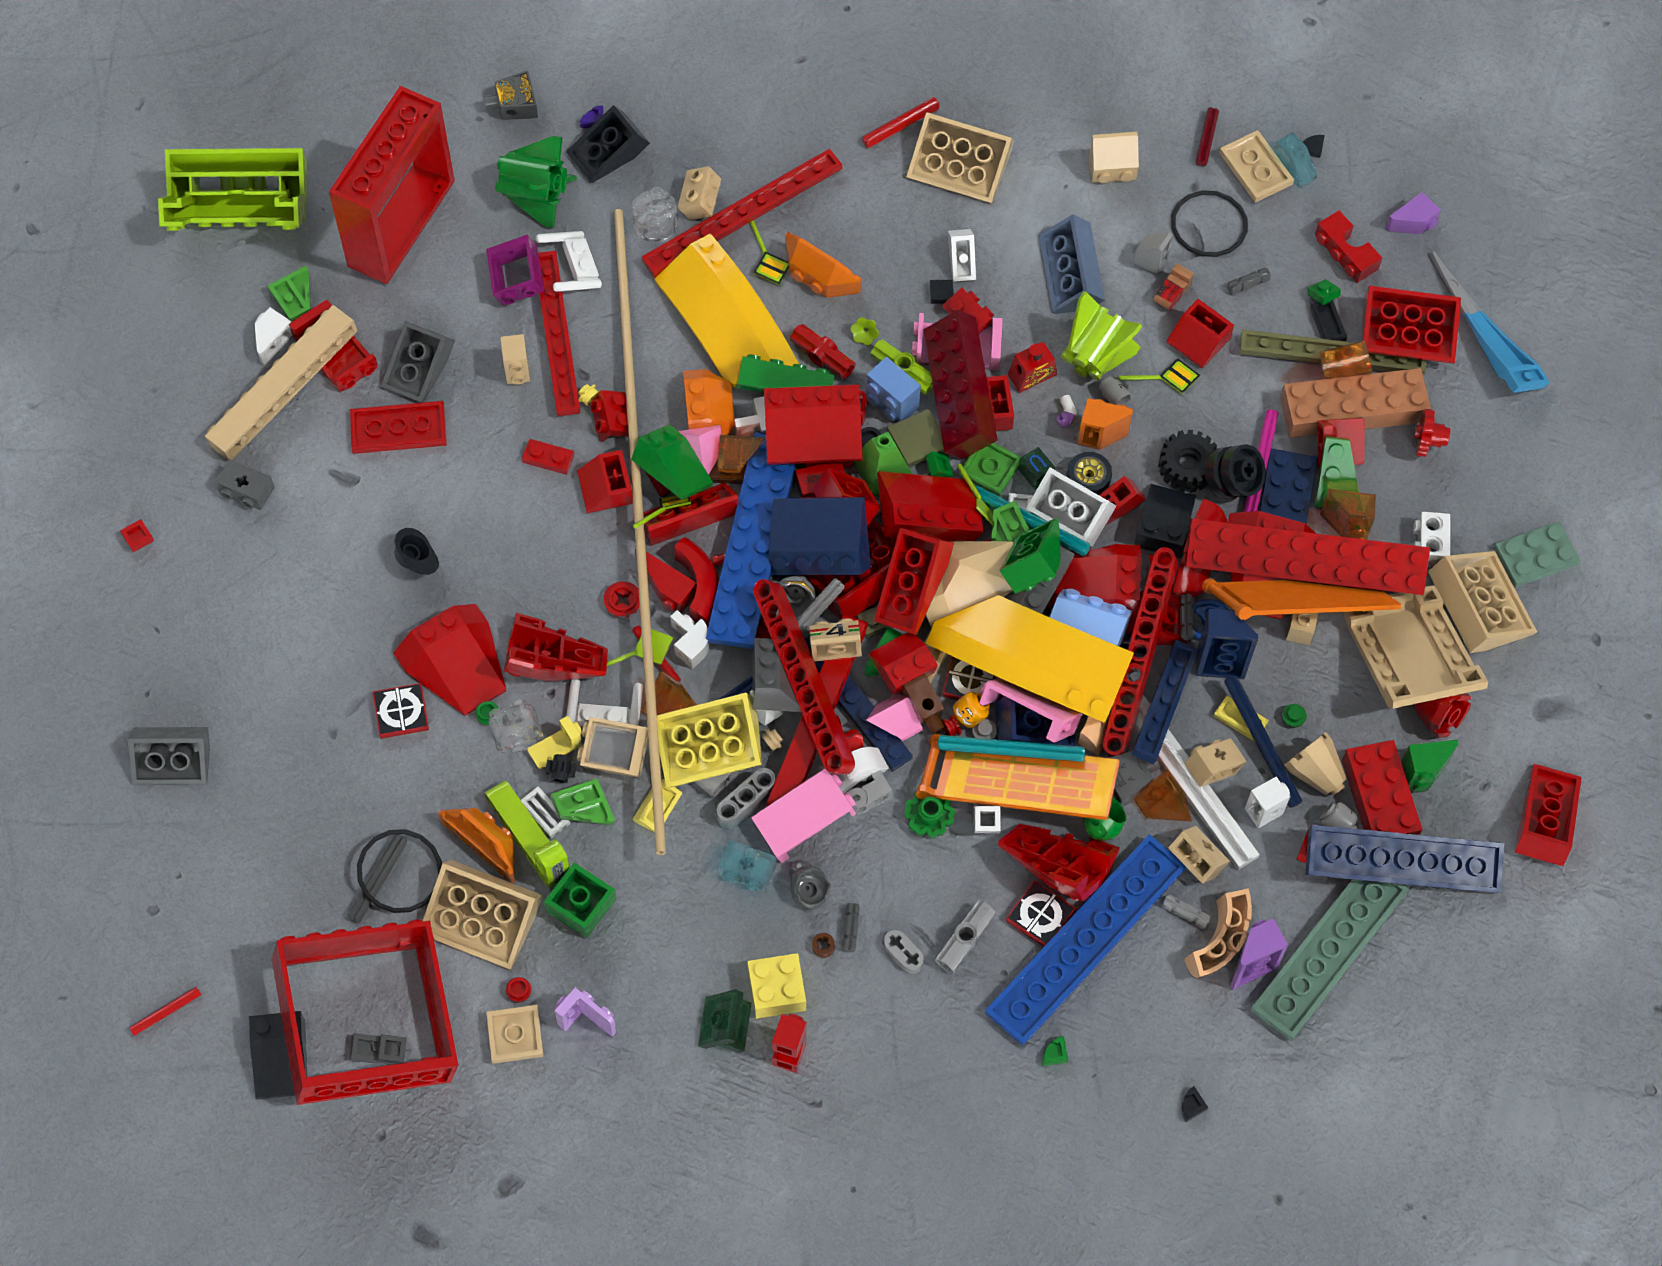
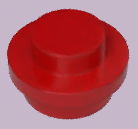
M513 978L506 986V994L513 1002H524L531 995V985L525 978Z

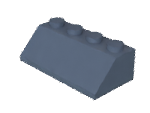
M1072 214L1039 234L1053 313L1076 312L1078 298L1083 291L1087 292L1098 304L1105 301L1090 222Z

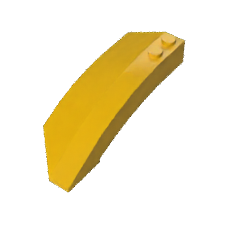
M711 233L691 243L654 279L655 283L695 334L722 378L731 382V387H736L742 356L747 357L748 354L760 356V360L770 362V359H777L783 361L784 365L793 366V364H799L782 332L757 293Z
M1000 595L936 620L925 643L983 671L1104 723L1134 652L1078 630Z

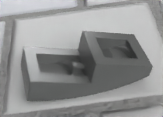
M354 1033L349 1061L381 1064L404 1063L407 1038L381 1034L378 1037Z

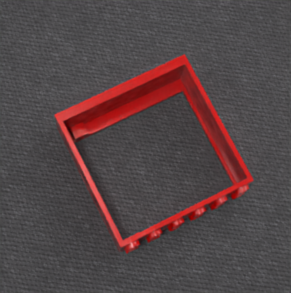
M399 86L329 190L347 267L385 284L389 283L455 182L441 103L403 86ZM413 162L412 167L410 168V170L408 171V173L406 174V176L404 177V179L392 195L391 199L389 200V202L377 218V215L379 214V212L385 205L386 201L388 200V198L390 197V195L392 194V192L394 191V189L396 188V186L398 185V183L400 182V180L402 179V177L404 176V174Z
M415 919L407 924L397 925V923L393 922L377 928L362 926L353 931L338 929L330 934L321 935L319 932H314L306 935V937L295 938V936H285L277 940L271 960L297 1105L451 1083L459 1064L430 921ZM416 949L436 1056L422 1058L421 1061L306 1077L287 966Z

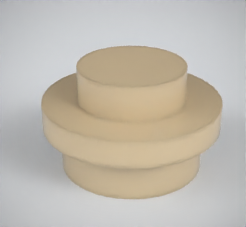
M768 728L765 729L766 733L762 735L765 742L773 751L777 748L781 749L782 745L780 742L783 741L782 737L775 729L771 732Z

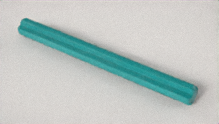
M975 486L981 495L982 501L993 510L1010 503L979 486ZM1019 507L1028 528L1033 529L1047 522ZM1059 528L1061 545L1082 556H1085L1090 551V544Z
M945 735L939 736L938 748L940 750L1081 762L1085 758V748L1079 746Z

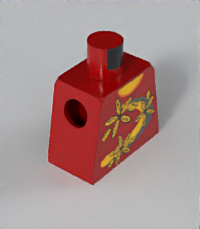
M1040 342L1032 344L1028 349L1014 356L1008 377L1017 391L1021 393L1056 376L1057 368L1053 355L1045 343Z

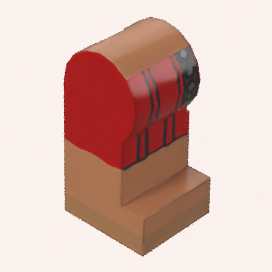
M1176 263L1171 274L1157 291L1154 302L1167 310H1171L1192 285L1194 273Z

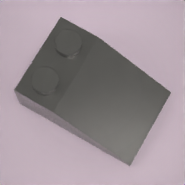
M405 321L381 387L423 403L445 367L455 340Z

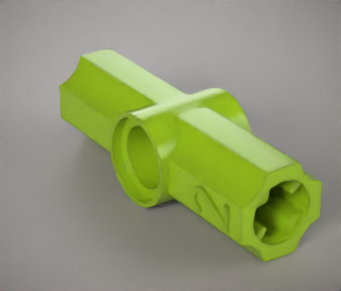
M883 339L874 345L870 352V357L879 363L887 357L898 367L901 365L907 366L908 368L901 369L921 385L920 392L924 395L929 394L933 389L931 373L917 364L911 354L900 352Z

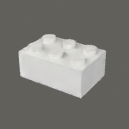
M1049 468L1026 509L1046 521L1057 518L1059 528L1088 542L1093 547L1116 505L1056 470Z

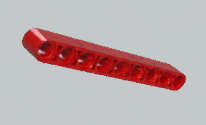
M1166 547L1158 549L1153 556L1128 648L1134 654L1114 700L1103 740V748L1109 757L1128 752L1178 567V561L1174 552ZM1164 557L1172 558L1168 565H1161V559ZM1157 580L1165 581V585L1162 588H1154V583ZM1151 603L1159 604L1156 611L1150 612L1147 608ZM1152 626L1153 630L1150 634H1141L1143 627ZM1138 649L1147 650V653L1144 657H1135V653ZM1132 672L1140 673V677L1136 681L1128 680L1129 675ZM1133 695L1134 700L1131 704L1125 705L1122 703L1125 696ZM1119 719H1128V723L1125 727H1116V723ZM1113 742H1121V748L1118 751H1110V745Z
M761 579L754 585V597L822 763L828 772L848 775L855 768L854 757L785 590L779 583Z
M844 615L842 619L858 620L862 644L868 622ZM856 657L825 660L819 675L834 710ZM803 715L766 807L807 780L818 751Z

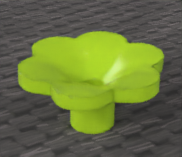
M864 317L858 318L856 323L852 324L850 328L854 334V341L857 343L863 342L865 345L872 344L873 339H877L879 336L876 322L872 319L867 320Z

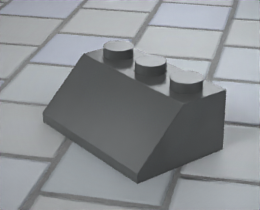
M1060 546L1061 564L1056 572L1057 575L1048 582L1043 580L1026 592L1022 590L1015 594L1012 591L1004 596V598L1043 614L1075 554Z
M754 638L752 655L753 709L802 712L772 639Z
M208 727L133 728L128 738L132 784H207L210 755Z

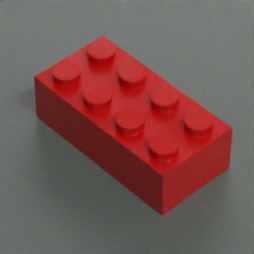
M1389 740L1346 749L1342 763L1363 830L1420 835L1423 829L1395 741Z

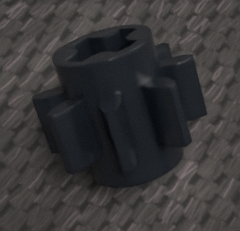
M555 754L553 761L547 760L545 771L547 775H550L551 781L568 783L569 777L575 778L576 764L571 763L572 758L570 756Z

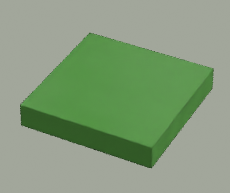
M992 443L970 455L963 468L974 485L1000 497L1023 462V458ZM959 471V477L965 479Z

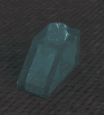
M1294 132L1275 142L1273 151L1293 177L1294 183L1298 188L1317 178L1308 149Z

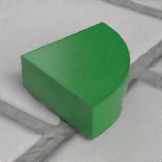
M1064 1036L1055 1038L1046 1047L1042 1058V1066L1068 1063Z

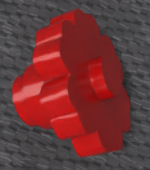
M1424 409L1420 424L1416 425L1414 438L1417 439L1416 456L1426 457L1430 446L1441 448V446L1448 445L1451 428L1445 427V424L1434 423V410Z

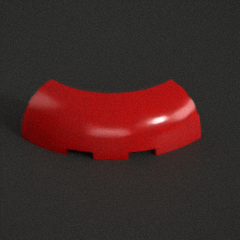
M1206 499L1202 500L1195 519L1227 523L1224 511L1217 504ZM1187 538L1183 551L1185 554L1181 566L1178 568L1173 595L1191 594L1192 597L1203 594L1202 585L1206 579H1209L1211 570L1185 567Z
M683 537L675 545L674 554L675 560L689 571L697 583L695 597L690 605V618L696 623L702 619L708 628L720 579L712 561L703 549L694 541Z

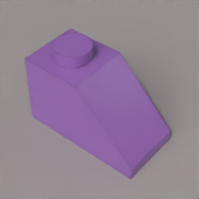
M1422 192L1390 215L1385 229L1390 232L1422 234L1427 229L1432 230L1438 224L1441 210Z

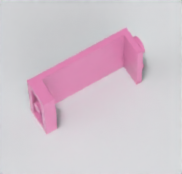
M919 313V322L914 321L913 335L918 336V341L913 342L912 355L916 356L917 364L929 365L923 329L934 323H923L924 313ZM993 318L992 327H986L979 334L985 369L999 370L1003 318Z
M1001 678L986 682L980 693L982 697L979 704L983 706L1006 696L1053 720L1046 738L1054 743L1075 734L1083 714Z
M826 769L822 770L751 817L781 863L790 858L787 852L849 812L852 817L856 815L852 808L856 803L848 792L843 794L839 788L843 783L836 773L830 774Z

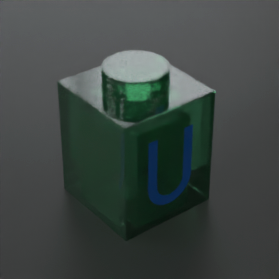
M1039 447L1019 459L1018 470L1034 490L1039 487L1049 468L1055 470V466Z

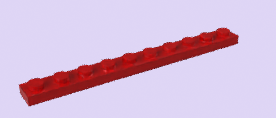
M829 148L642 256L643 264L654 278L657 277L691 243L710 233L716 241L721 240L842 170V163Z

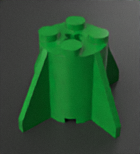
M551 136L510 151L505 157L500 156L497 162L499 176L495 185L496 192H500L503 196L508 197L543 226L550 228L555 226L556 205L561 201V199H557L559 194L565 192L567 182L577 180V175L567 174V168L562 167V164H564L561 161L563 137Z

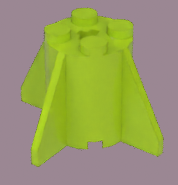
M1085 291L1078 298L1069 344L1060 357L1065 362L1072 364L1075 367L1074 371L1082 377L1089 375L1096 380H1100L1103 374L1137 354L1141 347L1132 338L1138 334L1142 325L1136 322L1125 321L1117 314L1114 317L1107 314L1109 309L1100 306Z

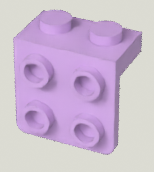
M574 988L567 997L565 995L562 996L555 1005L557 1025L564 1031L583 1013L610 1036L613 1037L616 1033L615 1021L613 1019L614 1014L605 1006L601 1008L594 1003L595 999L585 990L580 992Z

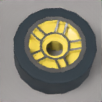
M1083 452L1076 455L1070 461L1066 477L1100 495L1110 486L1112 467L1109 461L1101 454ZM1087 474H1091L1092 478L1086 477Z

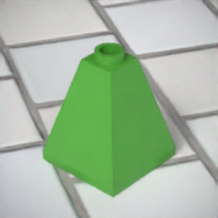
M889 432L868 441L862 447V461H853L857 472L861 473L873 496L879 495L878 471L912 474Z

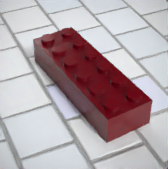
M956 310L923 330L944 453L965 459L998 441L977 320L972 315Z

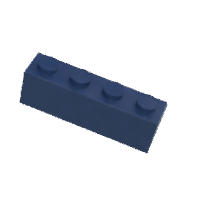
M1222 607L1208 610L1197 647L1196 676L1227 678L1231 675H1237L1238 679H1245L1258 641V634L1244 620L1237 617L1235 611Z

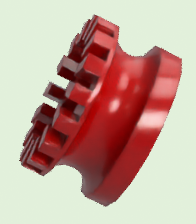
M950 715L948 720H941L945 726L943 731L946 736L961 735V728L959 724L956 725L958 721H956L953 715Z

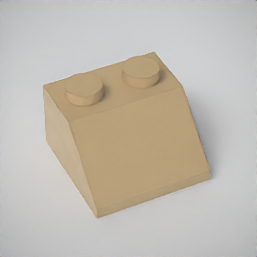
M1137 132L1092 135L1088 160L1092 183L1136 180L1139 168Z

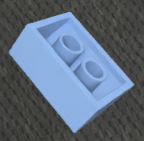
M1063 589L1056 599L1050 618L1120 646L1125 638L1132 611L1126 609L1121 604L1103 602L1099 597L1080 595L1074 589Z

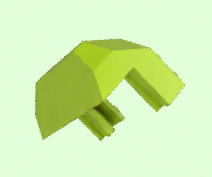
M303 148L165 149L167 196L158 198L159 226H166L167 231L184 229L185 225L190 223H198V227H212V223H221V227H233L235 222H244L245 227L258 226L257 222H266V226L282 225L283 230H293L306 222L308 183L307 161ZM265 176H279V188H266ZM200 177H220L221 189H200Z

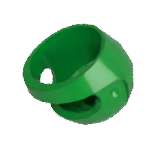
M1113 797L1108 819L1083 817V827L1086 833L1095 840H1112L1121 833L1127 820L1125 810Z

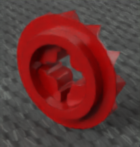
M626 581L616 582L609 586L604 594V605L608 612L614 614L617 618L619 616L628 618L629 615L636 614L640 607L639 588ZM617 595L622 598L628 597L627 602L629 605L624 603L618 604L619 599Z

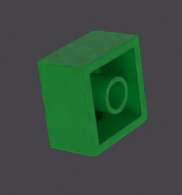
M573 863L546 898L544 904L547 913L585 938H588L616 901V893L613 887L578 864Z

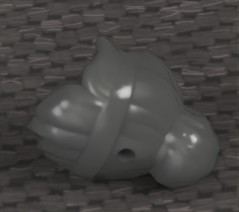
M802 860L793 862L789 870L792 898L804 908L810 910L819 908L825 902V896L828 895L831 884L820 868Z

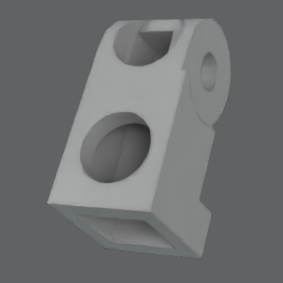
M880 770L871 775V782L862 788H853L848 791L856 803L852 807L856 815L863 814L892 798V789Z

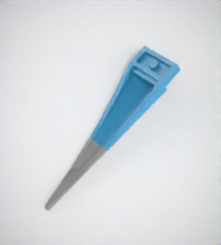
M1432 251L1430 254L1432 261L1452 296L1461 297L1460 310L1498 377L1506 381L1507 386L1513 393L1545 388L1550 382L1539 364L1521 350L1491 321L1461 287L1438 255Z

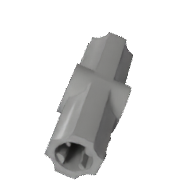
M978 900L963 922L956 927L955 933L935 959L940 968L946 972L954 973L968 952L975 947L976 941L996 915V912L990 905ZM968 933L972 936V939L965 941L959 935Z

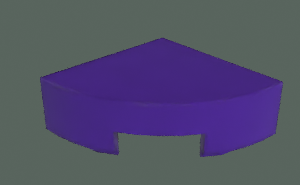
M603 105L595 106L583 115L580 120V128H591L603 116Z

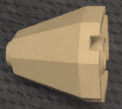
M1326 732L1284 764L1291 774L1324 795L1330 792L1332 795H1335L1345 787L1342 783L1346 780L1345 773L1334 743Z

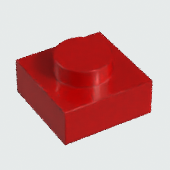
M142 519L120 530L132 552L154 541Z

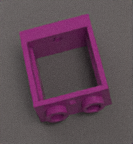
M528 234L486 249L493 296L503 306L544 292L538 247ZM528 256L531 279L506 288L502 265Z

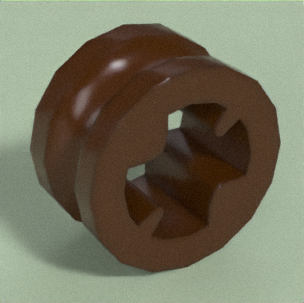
M820 933L813 938L812 949L814 954L820 958H827L834 953L835 942L830 934ZM828 941L829 948L827 950L825 948L820 950L818 942Z

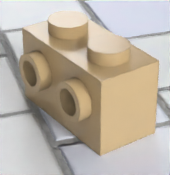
M709 166L687 170L678 209L689 220L712 217L721 178Z

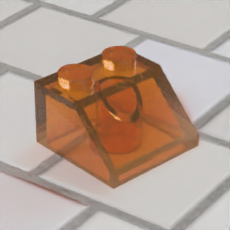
M1365 340L1319 352L1325 379L1373 373Z
M1328 489L1320 515L1341 537L1367 540L1375 519L1376 494Z

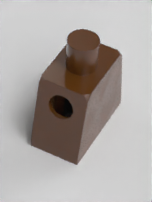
M924 673L904 684L900 695L909 698L921 726L927 725L932 735L943 730L945 726L939 717L944 708L926 674Z

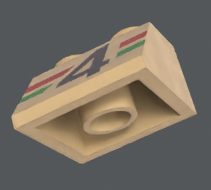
M842 619L838 623L821 621L809 626L814 661L862 656L858 620Z

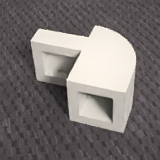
M764 397L753 399L754 416L735 419L737 438L754 437L755 432L766 433Z
M677 610L670 616L671 627L683 637L674 644L675 655L693 670L708 653L709 643L706 640L708 628L702 619L695 624L688 615H682Z
M864 747L852 751L855 760L854 770L848 775L837 774L843 783L839 787L843 794L860 781L871 782V775L879 770L881 773H884L889 769L878 748Z
M973 803L974 833H1000V806Z

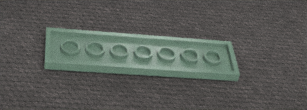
M1351 880L1255 1002L1250 1011L1292 1042L1404 898L1409 888L1404 884Z

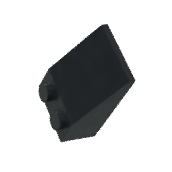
M613 105L566 153L589 181L593 183L635 159L650 142L630 118Z
M1150 484L1134 545H1140L1141 549L1153 552L1166 547L1174 552L1176 558H1180L1197 495Z
M295 1011L307 1077L305 1019L301 1011ZM281 1013L249 1016L250 1049L256 1100L295 1096Z

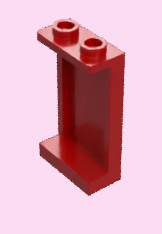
M328 300L320 303L289 324L292 336L296 341L304 335L308 327L313 326L319 320L325 310L330 309L332 304ZM353 336L321 368V371L341 393L345 389L352 388L363 377L371 375L378 368L376 357L373 354H369Z

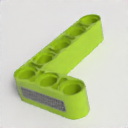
M506 780L484 792L488 803L506 829L511 832L513 839L545 885L550 889L558 884L569 869L568 857L558 840L549 841Z

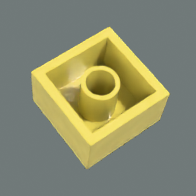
M798 953L748 961V974L756 1019L806 1011V997Z

